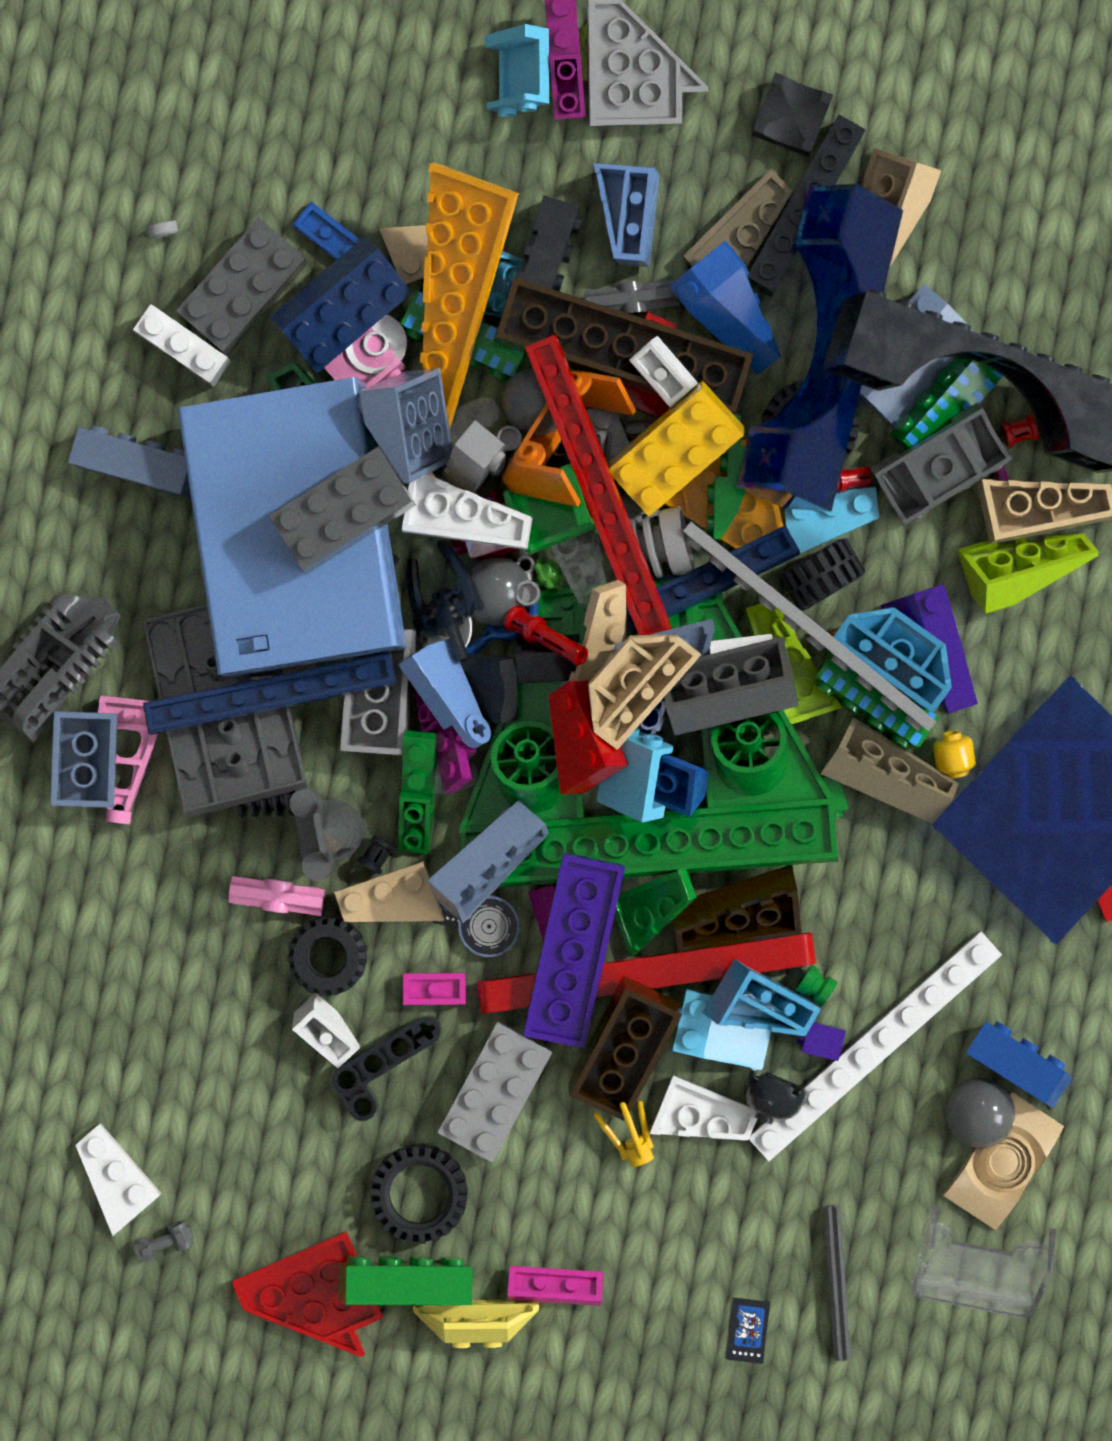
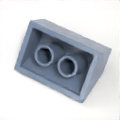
M54 711L50 806L114 808L118 714Z

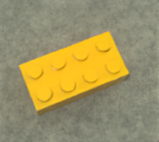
M702 380L609 461L608 467L612 477L648 516H651L743 437L744 426Z

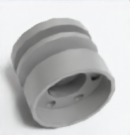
M680 506L660 510L658 516L659 525L657 526L653 525L650 516L647 514L642 515L643 529L640 528L636 516L629 518L649 571V566L652 565L657 578L663 576L662 563L668 562L673 574L694 570L692 547L684 541L688 535L683 530L687 526Z

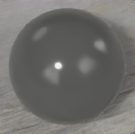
M533 367L522 369L514 374L507 382L502 395V408L507 421L511 426L516 427L520 433L527 435L547 403ZM549 409L532 436H543L557 429Z
M487 557L473 564L468 570L484 604L482 610L475 609L472 617L488 626H503L507 612L514 606H523L517 601L516 596L518 593L519 598L522 600L524 586H521L518 590V584L529 579L525 571L516 562L505 557Z
M974 1078L964 1081L951 1092L946 1102L945 1119L950 1132L959 1142L972 1148L983 1149L999 1144L1010 1134L1015 1123L1016 1111L1012 1097L1002 1085L990 1079Z

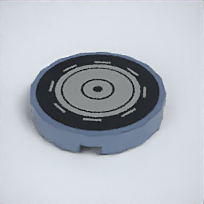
M490 895L464 923L458 921L459 936L464 946L472 953L483 957H497L509 951L516 943L520 932L519 917L514 906L504 898Z

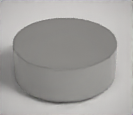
M176 220L146 227L148 238L150 239L163 238L179 232Z

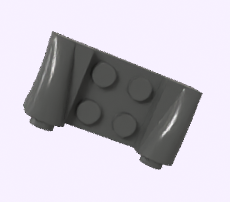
M978 403L950 419L952 423L901 454L895 452L870 468L904 525L920 519L932 508L988 474L1000 470L1006 463L1012 460L989 422L984 409Z

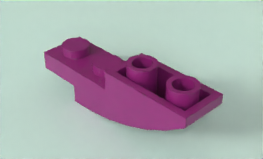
M544 0L546 28L549 29V66L554 119L585 117L576 0Z
M412 687L422 732L436 733V754L444 792L455 793L472 780L468 759L476 753V749L466 745L453 726L444 730L416 689Z

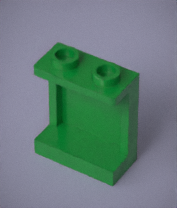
M571 463L560 467V469L564 470L581 501L578 507L515 494L509 489L503 491L505 499L502 502L503 506L532 518L527 550L522 549L529 555L596 529Z

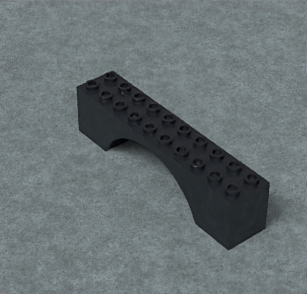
M868 289V291L862 293L857 292L855 295L843 299L822 367L823 371L876 391L902 386L914 372L937 358H961L981 363L1004 376L1026 399L1040 427L1045 454L1096 473L1112 472V384H1109V378L1095 374L1091 377L1083 374V369L1071 364H1064L1062 366L1054 363L1055 358L1041 353L1033 355L1028 353L1027 347L1017 343H1009L1007 345L999 342V337L992 333L981 332V334L971 331V326L966 323L954 321L952 324L942 320L943 315L937 312L926 310L923 313L914 309L915 305L905 300H896V302L886 298V293L876 289Z

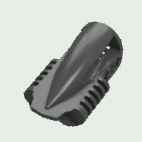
M68 594L56 595L48 603L51 609L44 608L41 611L44 617L40 618L37 616L34 619L37 626L29 625L26 630L30 634L27 636L22 633L19 637L22 643L18 644L15 642L12 645L15 651L0 668V718L33 743L53 720L54 711L60 709L69 692L75 694L78 691L75 684L78 683L82 686L86 682L82 676L84 674L88 677L92 675L93 671L90 667L97 668L101 664L97 658L100 657L104 660L108 656L104 650L107 648L112 651L118 644L113 637L114 628L121 615L107 601L96 596L79 598ZM33 680H35L36 682H35V684L32 686L30 683H31ZM23 689L28 691L26 696L21 693ZM16 697L21 701L19 706L12 702ZM7 706L14 711L11 717L3 711Z
M300 789L292 795L290 809L295 816L303 858L301 864L302 871L308 879L320 881L329 877L334 872L335 862L350 857L360 847L364 838V823L360 813L351 804L341 800H323L322 795L314 789Z

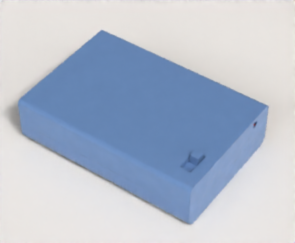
M357 377L178 408L218 675L228 677L242 676L407 648L388 523L307 573L301 569L269 517L270 514L376 448L375 439L366 427L363 415L358 408L359 391L367 388L366 383Z

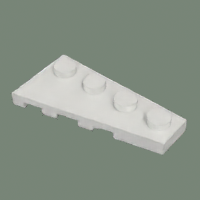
M424 475L409 483L408 492L416 506L404 513L403 532L527 550L532 524L530 516L428 475Z

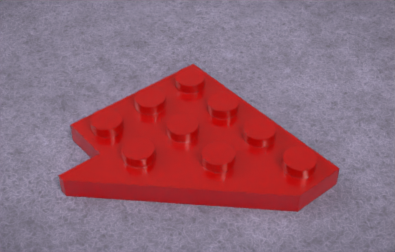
M347 1230L231 1281L244 1311L359 1357L365 1356L366 1352L356 1330L384 1318L379 1305H345L338 1300L339 1262H347V1256H358Z

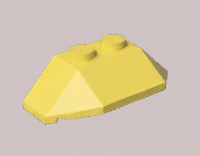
M472 1300V1305H413V1312L444 1343H452L453 1348L471 1347V1343H483V1347L487 1348L501 1347L502 1342H509L539 1311V1302L519 1300Z

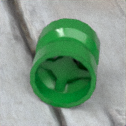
M810 965L794 990L801 995H812V1002L822 1007L838 982L831 977L822 979L823 975L820 974V969Z

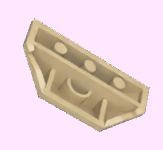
M677 634L629 636L588 683L594 733L618 750L701 656L700 652Z

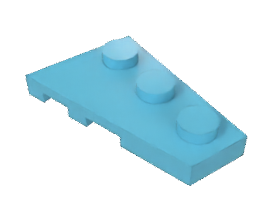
M876 487L851 489L842 493L832 491L817 495L804 494L783 497L785 525L797 544L800 554L879 518Z

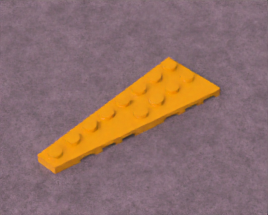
M434 162L430 163L428 172H430V192L427 193L429 217L428 223H426L428 241L427 256L424 260L423 302L425 303V311L421 331L424 334L420 363H422V370L440 368L450 430L519 193Z

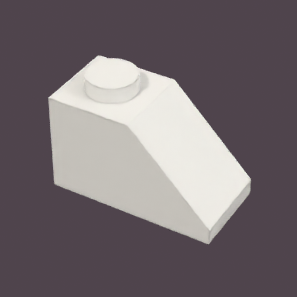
M314 993L294 1012L292 1030L337 1068L360 1048V1045L338 1011L318 996V994Z

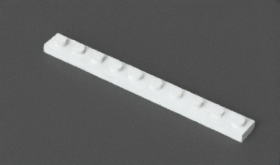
M979 931L840 1054L839 1061L834 1060L798 1092L801 1093L803 1089L809 1092L798 1114L785 1121L774 1119L772 1124L764 1122L751 1133L749 1140L768 1161L773 1159L1002 954L982 931Z

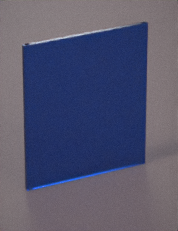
M1071 675L1062 682L932 824L936 831L943 835L1055 945L1062 940L1112 885V715Z

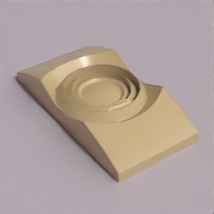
M1012 1091L1010 1096L1015 1105L1016 1116L1010 1134L993 1147L973 1148L943 1194L944 1197L994 1230H997L1017 1204L1028 1182L1046 1160L1064 1128L1063 1125Z

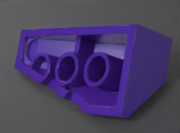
M944 584L880 605L881 609L896 608L946 644L952 686L940 703L949 714L977 705L976 694Z

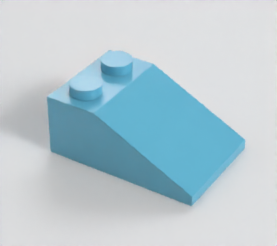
M685 988L681 1003L682 1016L676 1025L671 1046L672 1051L762 1070L771 1031L759 1028L746 1029L735 1025H718L703 1014L713 994Z

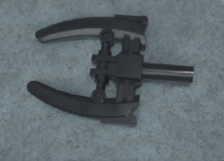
M439 540L437 547L449 563L457 583L453 585L452 590L443 587L440 589V593L435 592L432 594L430 603L424 604L419 582L418 560L409 559L407 584L410 607L414 618L413 624L418 636V642L421 644H426L428 637L436 638L439 635L438 631L446 630L457 663H463L468 661L469 657L459 630V626L464 624L462 617L469 618L473 616L475 609L482 610L484 604L481 601L476 584H473L469 571L461 557L446 540ZM461 594L462 601L454 604L453 599L455 596ZM433 609H436L435 617L430 619L429 615L432 614Z

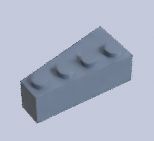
M91 425L90 430L78 427L68 460L69 464L111 478H122L126 482L146 488L150 486L154 490L175 497L178 494L191 501L184 450L175 448L174 453L164 451V445L147 440L146 445L136 443V437L124 433H119L118 437L108 435L109 430L99 426Z
M519 800L512 806H507L501 812L498 819L427 880L435 899L459 921L464 923L549 834L546 824Z

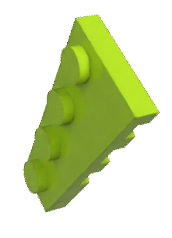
M762 603L743 609L752 636L772 634V639L784 638L791 662L799 706L784 710L790 723L795 724L842 708L833 695L829 697L815 687L817 682L811 678L817 669L810 660L811 657L807 650L802 647L795 636L794 629L782 620L785 616L784 613L776 607L773 611H770Z

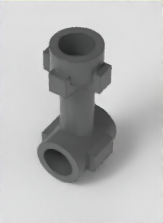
M181 1220L167 1227L169 1234L148 1241L146 1236L139 1238L138 1242L133 1244L138 1260L143 1261L146 1259V1262L154 1259L153 1253L173 1245L176 1251H182L191 1247L194 1244L192 1240L194 1235L190 1225H186L185 1220Z

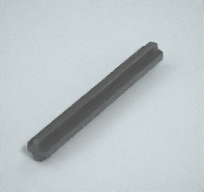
M827 1205L823 1208L833 1357L836 1361L850 1360L851 1351L841 1211L838 1205Z

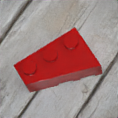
M569 681L548 695L561 795L583 794L629 766L621 746L618 750L593 731L588 691L589 681Z

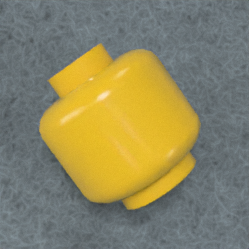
M958 730L942 733V738L933 744L936 769L950 778L967 776L969 770L976 764L972 739L961 735V732Z

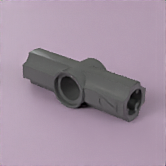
M676 279L651 283L629 281L619 283L616 287L583 292L584 300L634 316L646 314L647 311L679 307V299L669 288Z

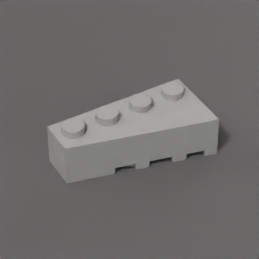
M474 420L454 445L450 459L446 464L447 467L443 471V476L440 480L462 490L477 494L491 476L496 479L506 468L505 444Z

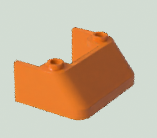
M584 371L571 372L584 406L628 415L635 414L636 409L620 378ZM546 403L505 468L502 480L507 489L512 493L578 507L581 501L564 470L545 466L561 441L558 430L556 429L543 436H532L549 409Z

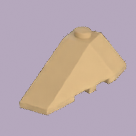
M877 148L873 149L863 181V188L867 189L865 206H861L860 217L864 218L863 234L858 237L855 275L875 283H881L930 203L941 170Z

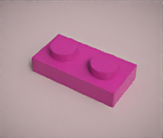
M466 972L403 973V1005L466 1004Z

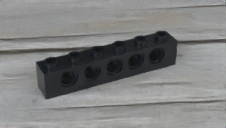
M840 114L838 115L747 276L752 287L769 297L773 296L866 129Z

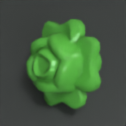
M538 558L534 565L537 576L533 579L539 589L546 586L548 589L561 590V585H563L562 578L564 576L561 565L555 563L554 560L544 561Z

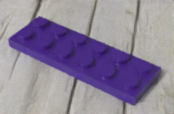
M563 852L523 1036L585 1049L625 865Z

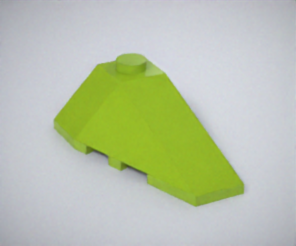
M1083 533L1046 536L1044 541L1027 542L1026 538L1015 539L1013 544L998 545L996 543L990 545L989 541H984L958 549V555L970 594L983 612L987 614L1019 603L1098 557L1099 551Z

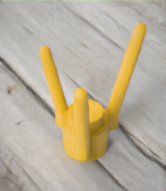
M639 1100L637 1102L642 1135L637 1134L626 1103H620L623 1117L631 1135V1138L625 1141L626 1147L622 1145L598 1112H594V1118L617 1148L622 1160L628 1159L631 1167L644 1165L654 1158L651 1148L654 1146L649 1135L642 1101Z

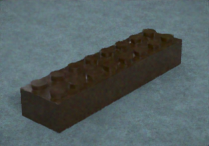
M516 277L513 278L493 340L495 344L527 354L526 346L552 335H557L570 368L620 378L624 385L659 396L629 361L648 342L658 336L699 384L703 380L732 414H736L753 357V353Z

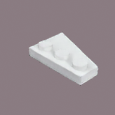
M673 1075L649 1133L749 1140L757 1120L755 1118L756 1111L748 1105Z
M101 1123L75 1145L113 1236L161 1195V1192Z

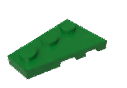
M686 868L619 894L615 917L630 956L638 954L697 898Z

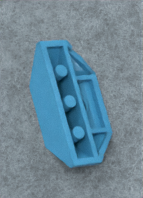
M896 608L850 614L833 636L880 676L931 713L935 712L952 688L946 644Z

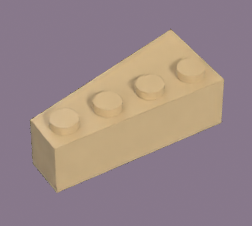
M981 479L977 483L990 545L1112 519L1111 484L1021 482L1016 480L994 481L992 479Z

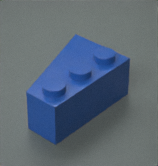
M996 1021L994 1026L985 1022L966 1053L1051 1108H1054L1073 1078L1063 1070L1066 1064L1052 1055H1049L1047 1059L1036 1053L1039 1047L1025 1038H1022L1021 1042L1016 1041L1010 1037L1012 1030L1000 1022Z

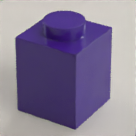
M814 1022L806 1036L797 1035L796 1043L801 1044L800 1051L803 1053L839 1061L846 1031L842 1028Z

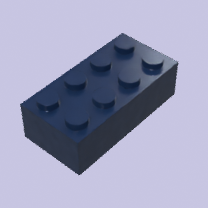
M363 237L270 316V319L308 365L318 373L407 298L412 291L381 251L370 240Z

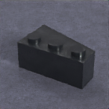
M543 196L528 246H526L523 263L516 278L560 292L565 277L560 274L562 264H569L574 246L569 245L572 233L578 235L583 217L578 215L579 206Z

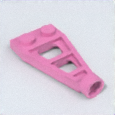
M100 695L98 713L118 714L117 730L137 731L141 735V743L133 757L123 758L116 754V764L132 765L134 772L128 788L119 789L115 787L114 806L121 804L124 807V811L107 808L105 822L130 824L131 809L160 733L148 734L143 703L150 701Z

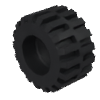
M842 538L787 569L779 579L795 606L799 610H807L861 578L866 570L848 539Z
M330 916L312 920L295 933L292 942H290L288 948L289 955L287 956L290 964L289 970L291 975H294L299 986L302 985L306 988L307 992L311 994L316 993L318 996H335L349 990L362 977L368 961V949L361 932H358L353 924L344 922V919L332 918ZM322 938L338 940L346 951L345 965L339 972L332 975L319 973L310 962V950L313 944Z

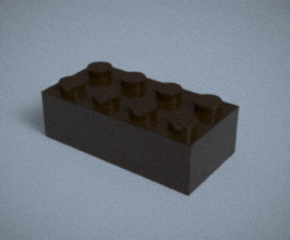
M623 976L568 1082L569 1096L625 1121L620 1103H626L628 1111L631 1113L682 1016L680 1002Z

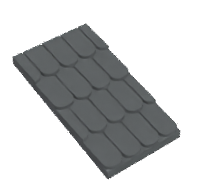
M207 604L142 620L159 700L252 681L251 677L283 674L282 669L234 677L218 675ZM290 707L167 732L183 810L187 818L229 808L233 805L237 806L261 800V798L265 799L289 793L293 790L297 791L308 788Z

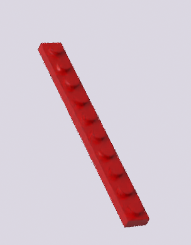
M552 335L526 346L525 349L616 579L626 584V604L638 635H651L672 629L557 335Z

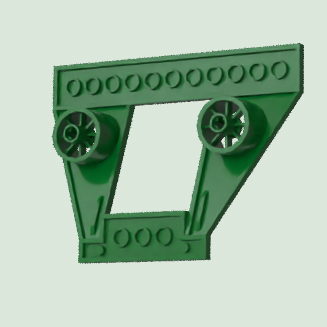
M673 579L654 581L655 586L658 587ZM602 585L561 588L559 591L554 589L540 590L541 596L538 601L539 610L537 616L542 617L548 627L560 634H580V644H583L587 629L583 624L593 588ZM723 592L668 618L672 629L713 619L715 630L712 641L742 637L723 604ZM626 625L627 638H628L629 636H632V634L630 633V631H629V629H628V627H627V625ZM518 675V720L497 724L479 773L478 781L475 784L460 825L461 851L498 819L501 812L507 806H512L518 800L546 824L549 834L498 888L556 883L563 852L625 865L623 878L667 875L686 868L687 873L839 862L833 797L784 710L702 729L705 770L709 772L707 785L708 808L696 809L690 817L676 811H664L663 818L647 822L637 821L627 815L584 818L582 794L561 795L557 766L551 775L545 771L546 764H557L556 756L543 755L548 747L555 751L548 695L559 689L562 681L518 683ZM768 730L775 738L764 739L762 735ZM730 734L736 737L735 741L725 742ZM779 746L773 757L765 753L766 747ZM735 749L736 754L728 761L721 751ZM514 752L516 759L508 758L510 754ZM759 758L766 761L762 765L753 767V761ZM740 759L749 761V767L737 766L736 764ZM516 767L515 773L509 779L506 778L504 768ZM540 775L546 778L542 782L533 784V779ZM522 776L529 780V785L517 784L516 781Z

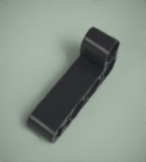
M431 1015L419 1017L344 1063L334 1072L332 1077L333 1086L354 1119L358 1121L369 1120L374 1116L378 1108V1100L368 1083L438 1040L441 1034V1024L436 1017ZM425 1022L427 1026L433 1024L435 1027L432 1031L433 1037L429 1038L427 1034L419 1037L417 1042L421 1045L416 1047L413 1037L407 1031L411 1029L412 1034L415 1035L422 1029L421 1023ZM397 1038L405 1039L409 1044L408 1052L403 1055L395 1053L392 1049V1042ZM371 1054L379 1056L382 1060V1067L377 1071L368 1069L365 1064L367 1056ZM343 1071L352 1072L356 1078L355 1084L351 1087L343 1086L339 1082V1074ZM359 1098H367L372 1104V1110L366 1114L358 1112L355 1108V1101Z

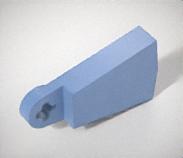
M450 639L429 644L398 664L444 730L453 726L463 742L472 748H478L489 741L491 736L490 727L482 717L461 663H457Z

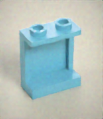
M523 24L485 35V48L499 50V100L486 103V110L497 111L500 117H514L517 111L534 112L537 110V106L549 104V29Z
M637 727L621 745L629 766L599 784L597 802L640 822L663 818L665 806L654 801L660 757L664 754L672 753L673 746L663 742V738L660 736L640 732V728Z

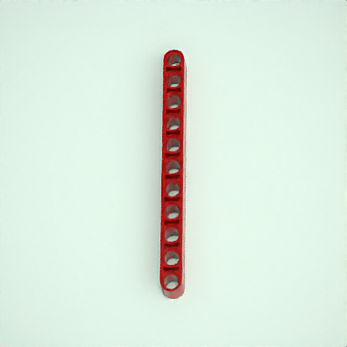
M812 932L679 953L671 952L604 962L596 997L613 995L623 976L651 989L720 979L724 977L734 959L759 973L816 964ZM536 973L476 982L481 1014L529 1007Z

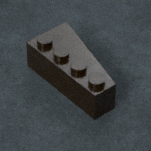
M784 866L697 895V898L672 920L678 953L800 935L802 933L799 898L793 866Z

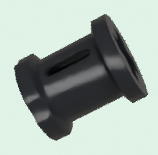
M374 834L372 836L373 842L363 857L359 856L357 861L381 875L383 864L391 853L396 852L397 848Z

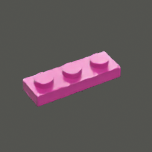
M510 1266L507 1300L601 1306L603 1272Z

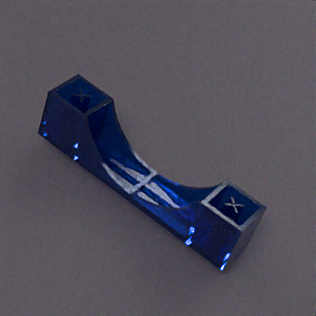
M857 184L811 185L808 187L794 246L801 254L807 266L815 293L817 333L814 353L806 378L791 403L770 421L750 427L736 485L737 488L784 509L832 511L862 385L822 370L843 299L855 295L857 292L868 291V289L884 292L901 223L902 209Z

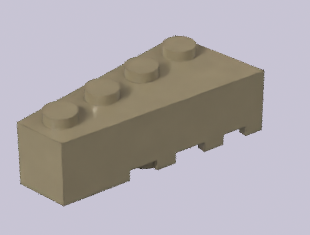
M854 717L835 743L821 772L824 776L931 824H935L947 808L959 785L955 780Z

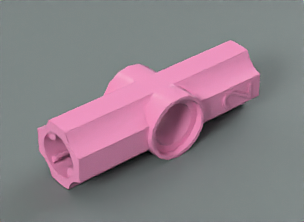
M232 876L228 902L261 907V910L289 913L290 911L322 916L326 889L293 885V882L265 878V880Z

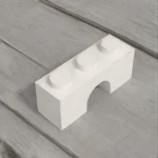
M150 304L133 329L137 335L177 360L212 387L216 385L231 363L227 356L152 304Z

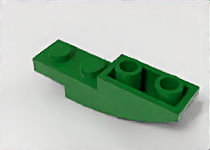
M733 414L741 423V415ZM741 438L726 450V454L720 455V472H726V477H714L713 484L707 485V503H713V516H707L706 533L712 534V539L716 542L720 541L735 518L749 482L753 446H741Z
M405 730L402 752V791L399 796L398 851L429 854L437 775V755H435L436 733Z

